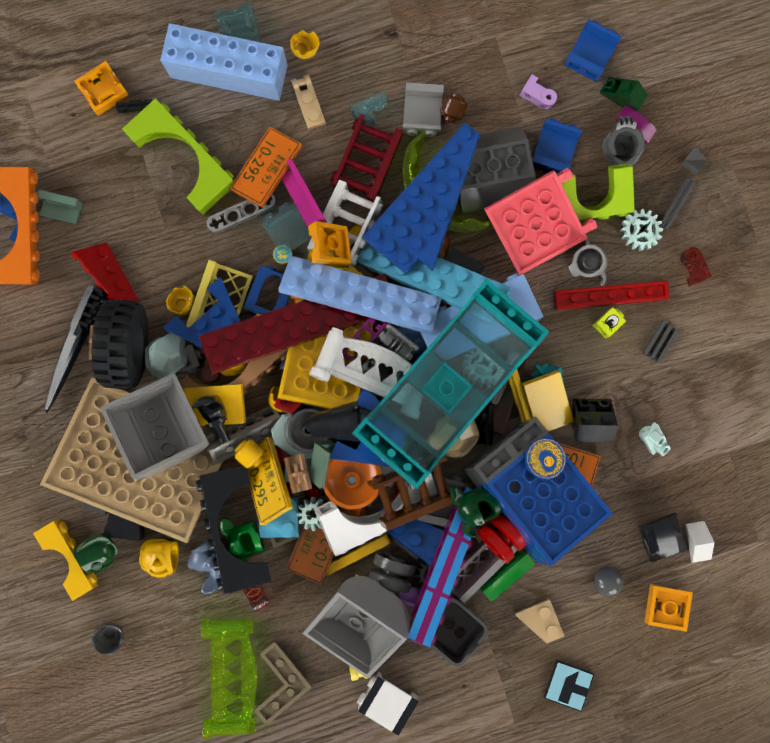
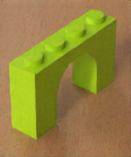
M627 163L608 166L609 190L604 200L595 206H583L579 203L576 194L575 174L572 173L573 177L561 183L580 222H585L590 218L608 219L612 215L624 217L628 213L634 212L633 166Z

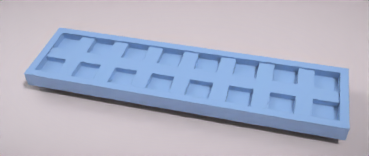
M290 256L279 286L280 293L430 335L432 334L441 298L435 295L327 265L312 263V261Z

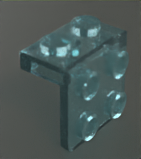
M288 202L283 203L278 207V212L274 214L272 212L262 217L263 221L260 223L282 255H287L312 238V236H309V230L305 221L292 202L290 204Z

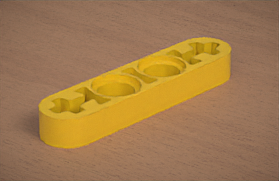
M383 534L332 560L326 576L390 544L391 540L388 534Z

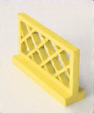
M208 260L186 326L189 328L204 315L205 307L212 304L214 306L218 302L217 299L213 301L210 292L207 290L217 280L218 269L226 271L229 279L223 282L231 281L235 288V291L229 293V295L237 293L240 298L239 304L234 306L237 308L238 316L253 276ZM239 276L247 278L246 285L238 289L233 279Z

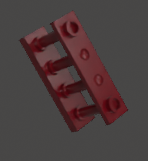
M360 114L359 119L354 120L352 126L353 134L337 171L334 170L330 181H332L333 188L335 189L338 181L342 180L347 183V186L365 192L368 200L374 202L376 197L379 196L401 142L403 130L396 128L394 133L388 134L364 124V115ZM360 131L387 141V144H389L387 151H381L358 142L357 138ZM353 148L380 158V161H382L380 168H373L350 159ZM346 165L372 175L375 178L373 185L369 184L368 186L343 176Z

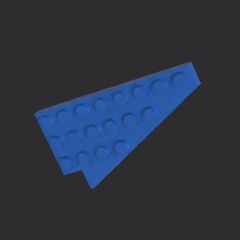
M466 123L459 128L362 237L405 275L418 260L431 271L435 268L480 138V134Z

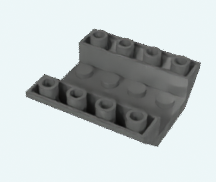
M522 127L480 134L459 196L462 214L482 211L484 208L536 180L528 138Z

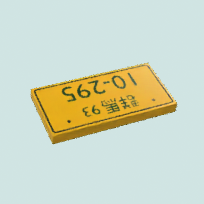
M267 437L258 443L264 450L261 456L263 461L256 468L253 465L247 468L250 479L249 486L260 525L268 524L293 508L273 438Z

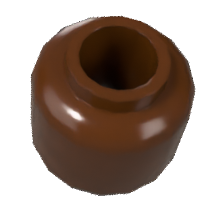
M453 93L450 96H445L440 108V113L445 116V121L454 123L455 120L460 121L463 119L467 108L464 97Z

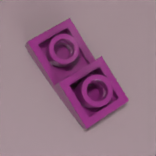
M624 106L615 118V121L618 122L620 117L631 116L636 122V128L641 130L645 138V144L648 143L657 129L641 114L628 106Z

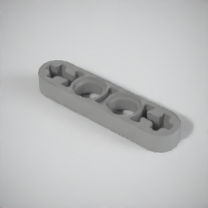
M272 194L269 198L273 199L270 201L271 204L268 206L265 204L261 210H259L258 205L245 200L210 216L206 223L207 227L215 234L226 231L274 209L276 198ZM249 204L255 205L256 208L252 214L245 212V208ZM229 213H238V219L233 222L229 221ZM222 216H224V219L228 223L227 225H225L224 222H221L223 221V219L221 218ZM214 220L221 222L218 224L219 228L217 229L214 226L211 227Z

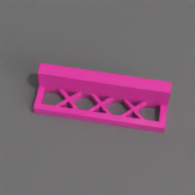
M287 160L286 162L290 169L286 171L282 181L307 227L315 221L327 223L293 160Z

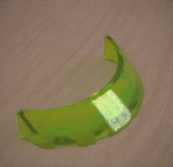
M424 132L413 139L406 149L403 161L405 189L420 173V154L426 137ZM452 216L448 230L462 233L485 230L492 223L490 220L478 221L473 218L465 220Z

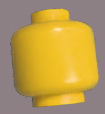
M244 439L234 450L236 452L235 459L245 468H250L252 465L256 468L263 461L261 456L264 450L252 439L248 441Z

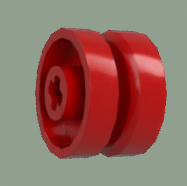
M499 514L498 517L490 520L492 528L488 525H483L477 530V534L492 553L508 564L514 558V552L511 548L521 551L526 546V540L503 515Z

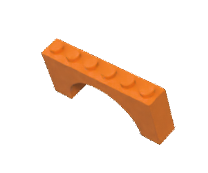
M0 167V193L12 204L18 221L15 244L11 251L0 260V284L38 285L40 279V272L37 269V262L40 258L39 251L37 250L39 233L36 223L39 221V215L36 211V204L38 203V194L36 192L38 175L35 169L29 167Z

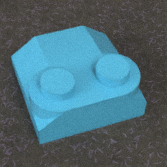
M290 497L293 508L266 525H260L259 522L260 538L299 537V517L296 515L299 513V497Z

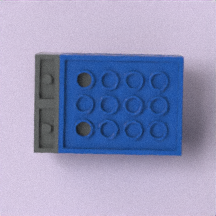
M534 417L513 427L473 459L463 470L477 488L484 487L498 501L501 508L500 514L526 540L525 549L536 563L552 566L613 513L567 455L563 472L555 478L549 480L538 479L527 470L524 460L525 452L530 444L542 438L554 440L537 417Z

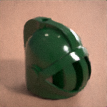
M97 533L73 549L76 561L88 574L106 570L113 563L118 551L116 543L105 533Z

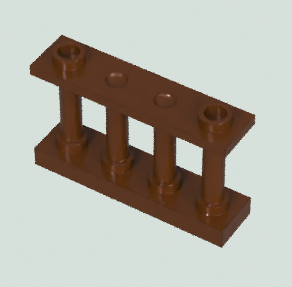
M429 454L427 458L417 461V463L425 468L433 456ZM443 456L433 469L440 491L434 496H429L424 480L419 486L422 498L415 504L411 503L404 478L396 471L385 475L378 474L372 478L373 480L367 482L368 486L379 491L385 510L384 516L379 518L383 528L387 531L453 504L440 463L447 461L446 456ZM395 481L397 482L404 505L403 509L393 511L385 486Z

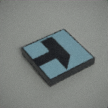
M556 660L544 698L582 712L594 674Z

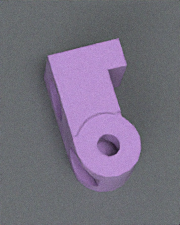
M532 74L519 96L541 109H551L557 100L556 92L552 89H545L536 83L538 77Z

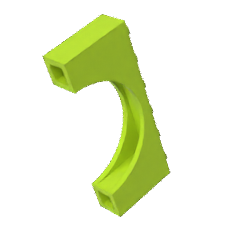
M155 98L122 130L139 148L155 139L174 138L187 143L195 150L199 160V176L194 189L186 198L204 215L230 191L235 177L228 169L224 171L220 167L222 163L215 156L211 157L207 153L209 149L202 142L199 144L196 142L194 133L189 128L185 130L182 127L184 123L177 115L173 117L169 113L171 110L164 102L159 103Z

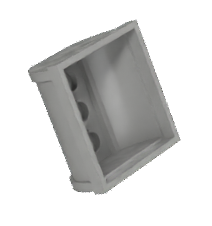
M175 373L100 407L134 481L157 475L196 456L209 445Z
M355 576L347 579L339 587L327 604L308 624L303 635L369 679L407 640L410 631V617L405 604L394 592L386 590L376 580H372L369 577Z

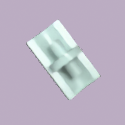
M655 422L652 426H645L639 431L640 439L644 441L652 455L657 452L664 456L670 451L671 448L667 444L665 436L659 425Z

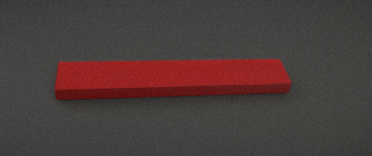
M668 280L554 291L555 310L670 299Z

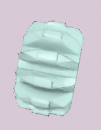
M311 497L310 501L308 499L304 500L305 506H298L302 513H297L296 515L298 517L302 516L299 524L305 523L304 529L307 530L310 526L312 531H316L317 526L319 529H322L318 518H311L313 515H310V513L323 504V499L316 501L315 497Z

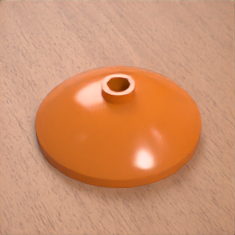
M329 459L323 489L327 497L335 505L350 510L360 509L369 505L378 496V489H372L368 486L367 482L373 480L374 476L382 474L379 465ZM350 477H354L356 479V482L354 484H350L348 482V479Z

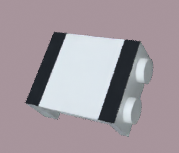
M378 672L376 676L372 675L367 684L369 688L366 693L362 692L358 698V711L399 736L418 704L419 698L413 692L408 694L383 679L382 673Z

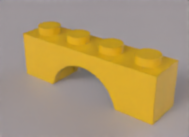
M60 519L55 520L33 533L42 550H56L67 559L69 573L63 586L72 601L99 586L96 575L85 572L76 561L73 549L78 544L69 536L68 527L63 521L61 522Z

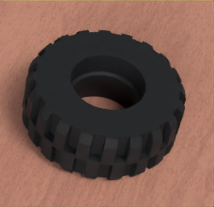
M110 299L100 306L93 326L91 348L93 374L96 377L97 383L104 388L130 390L139 385L145 371V348L148 345L149 335L148 319L144 306L139 302Z

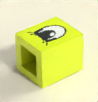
M612 307L592 326L606 339L615 333L626 320L619 309Z

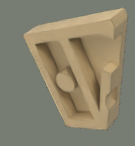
M549 598L514 612L544 642L549 643L564 637Z

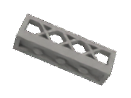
M268 406L247 416L246 423L230 424L226 426L228 434L232 431L237 432L229 435L231 440L221 445H219V442L207 446L214 464L216 465L235 456L236 452L234 450L244 439L247 441L252 439L258 444L265 438L272 437L271 429L280 418L278 412L272 409L271 406ZM272 412L273 415L267 418H263L265 415ZM254 422L253 425L246 426L248 423ZM214 432L205 436L208 443L217 439Z
M482 542L466 558L464 566L459 569L457 575L461 577V580L455 588H452V593L465 603L504 562ZM483 550H488V556L485 559H480V553ZM470 563H475L474 570L471 573H466V567Z

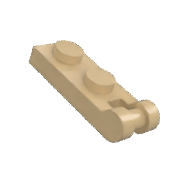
M309 74L303 75V78L291 79L308 130L326 125ZM304 85L307 86L306 90L300 91L299 87Z

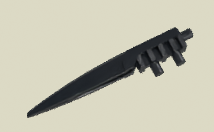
M96 284L94 286L87 285L70 324L71 327L61 349L45 404L46 413H48L64 386L85 340H87L89 335L88 329L95 322L96 314L101 304L109 300L105 298L108 294Z

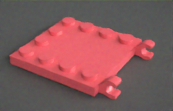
M568 168L563 169L558 174L553 170L484 208L519 275L588 239L586 233L598 227L592 218L586 220L581 225L561 184L573 177L571 170Z

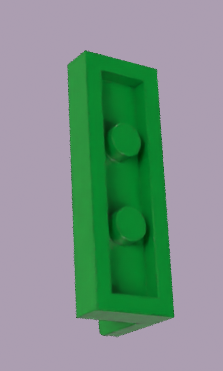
M524 549L516 551L514 558L508 564L504 563L480 589L490 601H493L530 570L535 563Z

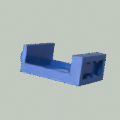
M266 265V268L260 266L243 309L255 315L271 312L257 306L256 302L266 279L269 276L282 279L284 274L276 272L277 269ZM280 293L274 310L286 307L291 295Z

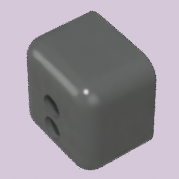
M451 594V601L448 606H445L443 613L445 614L444 620L451 617L454 619L455 625L452 628H446L443 620L442 624L437 627L436 641L430 647L453 666H461L479 650V645L487 636L488 629L479 615L455 595ZM458 626H462L465 629V634L462 637H457L454 634V630Z

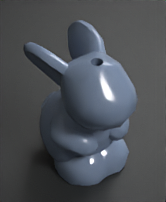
M206 540L191 551L187 566L192 570L210 573V576L205 580L201 588L202 593L209 594L218 589L216 579L219 578L218 571L213 569L212 559L215 556L214 552L210 551L208 540Z

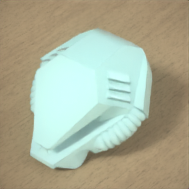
M168 333L164 337L152 340L145 348V364L152 376L162 379L173 373L178 374L181 372V368L186 367L188 362V355L185 350L186 340Z

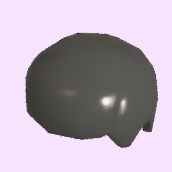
M604 567L595 574L594 586L600 595L613 597L622 591L624 579L616 568Z
M105 622L99 625L92 638V645L95 651L101 655H111L117 652L124 638L123 629L118 624L112 622Z

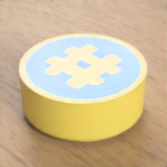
M279 245L273 251L275 261L281 265L288 264L290 256H293L291 249L286 245Z

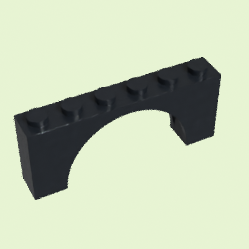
M240 466L199 475L195 483L197 492L202 494V500H199L201 511L206 513L207 519H204L205 530L210 532L211 539H208V546L215 556L212 559L214 571L217 570L219 578L216 579L218 591L222 590L223 594H228L270 583L271 577L267 562L249 563L235 558L226 550L218 533V516L224 502L236 490L250 485L247 468Z

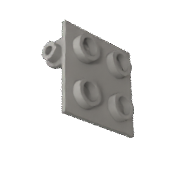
M390 323L385 326L372 342L375 344L383 342L386 346L390 345L389 349L407 361H410L413 354L420 348Z

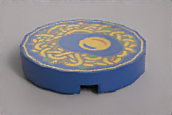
M542 438L530 444L525 452L524 462L527 470L538 479L549 480L563 472L566 465V454L558 442Z

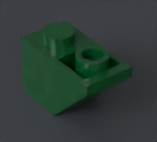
M609 77L600 91L601 95L622 108L628 106L639 111L648 96L639 81Z

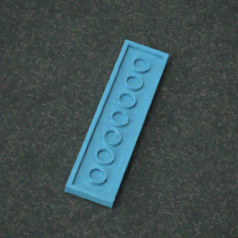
M366 243L364 249L359 254L360 257L356 261L357 265L380 275L385 274L387 278L417 291L435 295L441 298L442 302L460 310L486 279L505 295L509 296L511 292V287L439 257L433 271L418 260L405 275L371 245ZM476 302L467 312L490 323H494L496 320Z

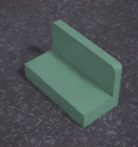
M43 190L39 191L38 198L43 200L40 216L75 225L78 223L83 204L81 201Z
M332 441L314 443L309 477L310 481L320 489L325 486L329 457L336 445Z

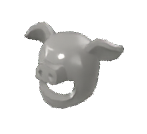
M588 238L583 241L585 246L576 251L573 256V262L568 267L574 277L580 275L590 278L599 276L601 280L600 285L603 286L607 280L605 270L608 259L603 249L596 244H591Z

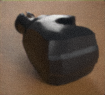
M207 395L199 398L192 406V409L198 408L202 417L208 422L205 428L213 429L219 445L230 441L231 438L224 426L225 420L228 419L227 413L220 397L217 395Z

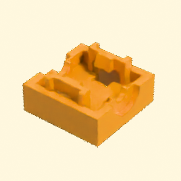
M106 61L74 81L98 116L115 106L117 102H121L129 97V94ZM100 78L101 81L94 84L93 80Z
M315 221L308 226L309 236H312V241L315 242L311 252L312 263L343 268L352 263L347 226ZM329 252H333L334 257L330 256Z
M650 584L644 622L651 626L687 632L693 592ZM658 602H662L660 606L661 610H658L657 608Z

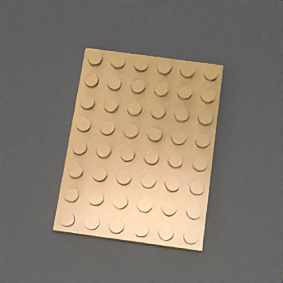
M91 378L40 485L188 544L202 512L199 500H202V494L197 492L195 481L198 480L199 475L219 471L223 461L215 465L206 447L196 456L157 475L134 481L100 407L130 393L122 389L104 388L97 383L96 379ZM201 426L205 436L214 432L213 429H206L205 426ZM218 439L209 442V444L218 442Z

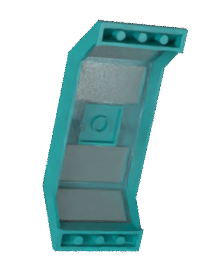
M486 279L452 321L352 434L417 490L441 458L516 369L542 342L549 331Z

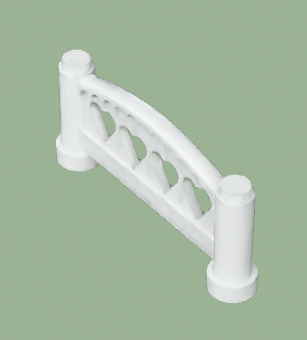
M332 327L327 335L315 367L311 368L309 375L324 382H328L332 375L385 398L397 384V371H402L405 375L412 364L383 346L364 340L343 337L342 330ZM345 347L349 348L350 351L357 352V358L346 366L342 350ZM362 355L367 356L368 359L372 358L375 360V366L364 374L360 361ZM380 363H384L386 367L391 366L393 368V373L383 381H381L378 366ZM407 383L391 401L402 405L400 414L418 420L421 413L419 409L424 396Z

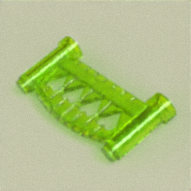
M202 619V639H210L212 718H204L203 721L204 739H212L213 736L246 735L256 732V720H252L251 715L256 698L257 667L253 646L249 637L250 633H254V621H211V619ZM236 639H239L242 643L239 647L242 653L238 656L224 648ZM239 659L242 662L240 666L242 674L235 675L224 667ZM236 679H240L242 681L240 688L243 692L241 695H236L225 687ZM236 699H241L243 702L241 706L243 713L236 715L225 707Z

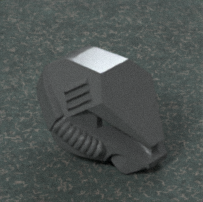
M624 116L619 118L612 131H609L606 137H604L601 147L607 162L611 166L625 163L633 166L645 149V138L641 130L636 128V122L631 116Z

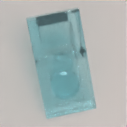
M385 92L349 106L351 116L359 119L360 114H363L365 122L376 125V119L372 111L378 112L385 108L387 105Z

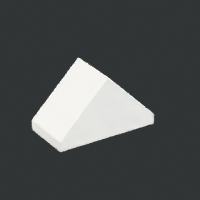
M699 521L684 524L691 562L711 560L715 542L705 522Z

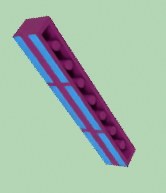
M464 487L460 490L463 494L471 491L472 489ZM455 504L410 617V631L407 639L424 647H430L436 641L437 627L442 624L445 616L443 611L445 606H448L451 601V590L459 580L457 574L459 569L465 564L466 557L464 556L467 549L469 550L473 543V539L462 531L464 522L460 518L457 505Z

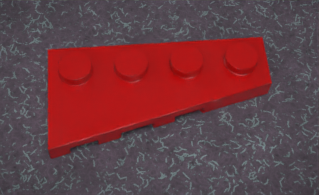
M107 242L72 252L71 256L78 260L83 266L82 269L95 279V284L108 294L107 298L109 300L139 302Z

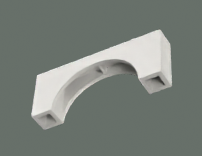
M420 457V458L416 459L415 461H416V462H417V461H420V460H422V458ZM430 473L425 479L429 496H434L438 492ZM404 479L411 503L419 502L422 498L419 488L416 490ZM400 493L391 503L393 511L403 509L404 505ZM332 501L314 509L329 547L335 556L344 554L348 550L362 545L366 541L378 537L387 531L381 526L379 518L385 514L384 509L375 514L361 517L350 516L341 512Z

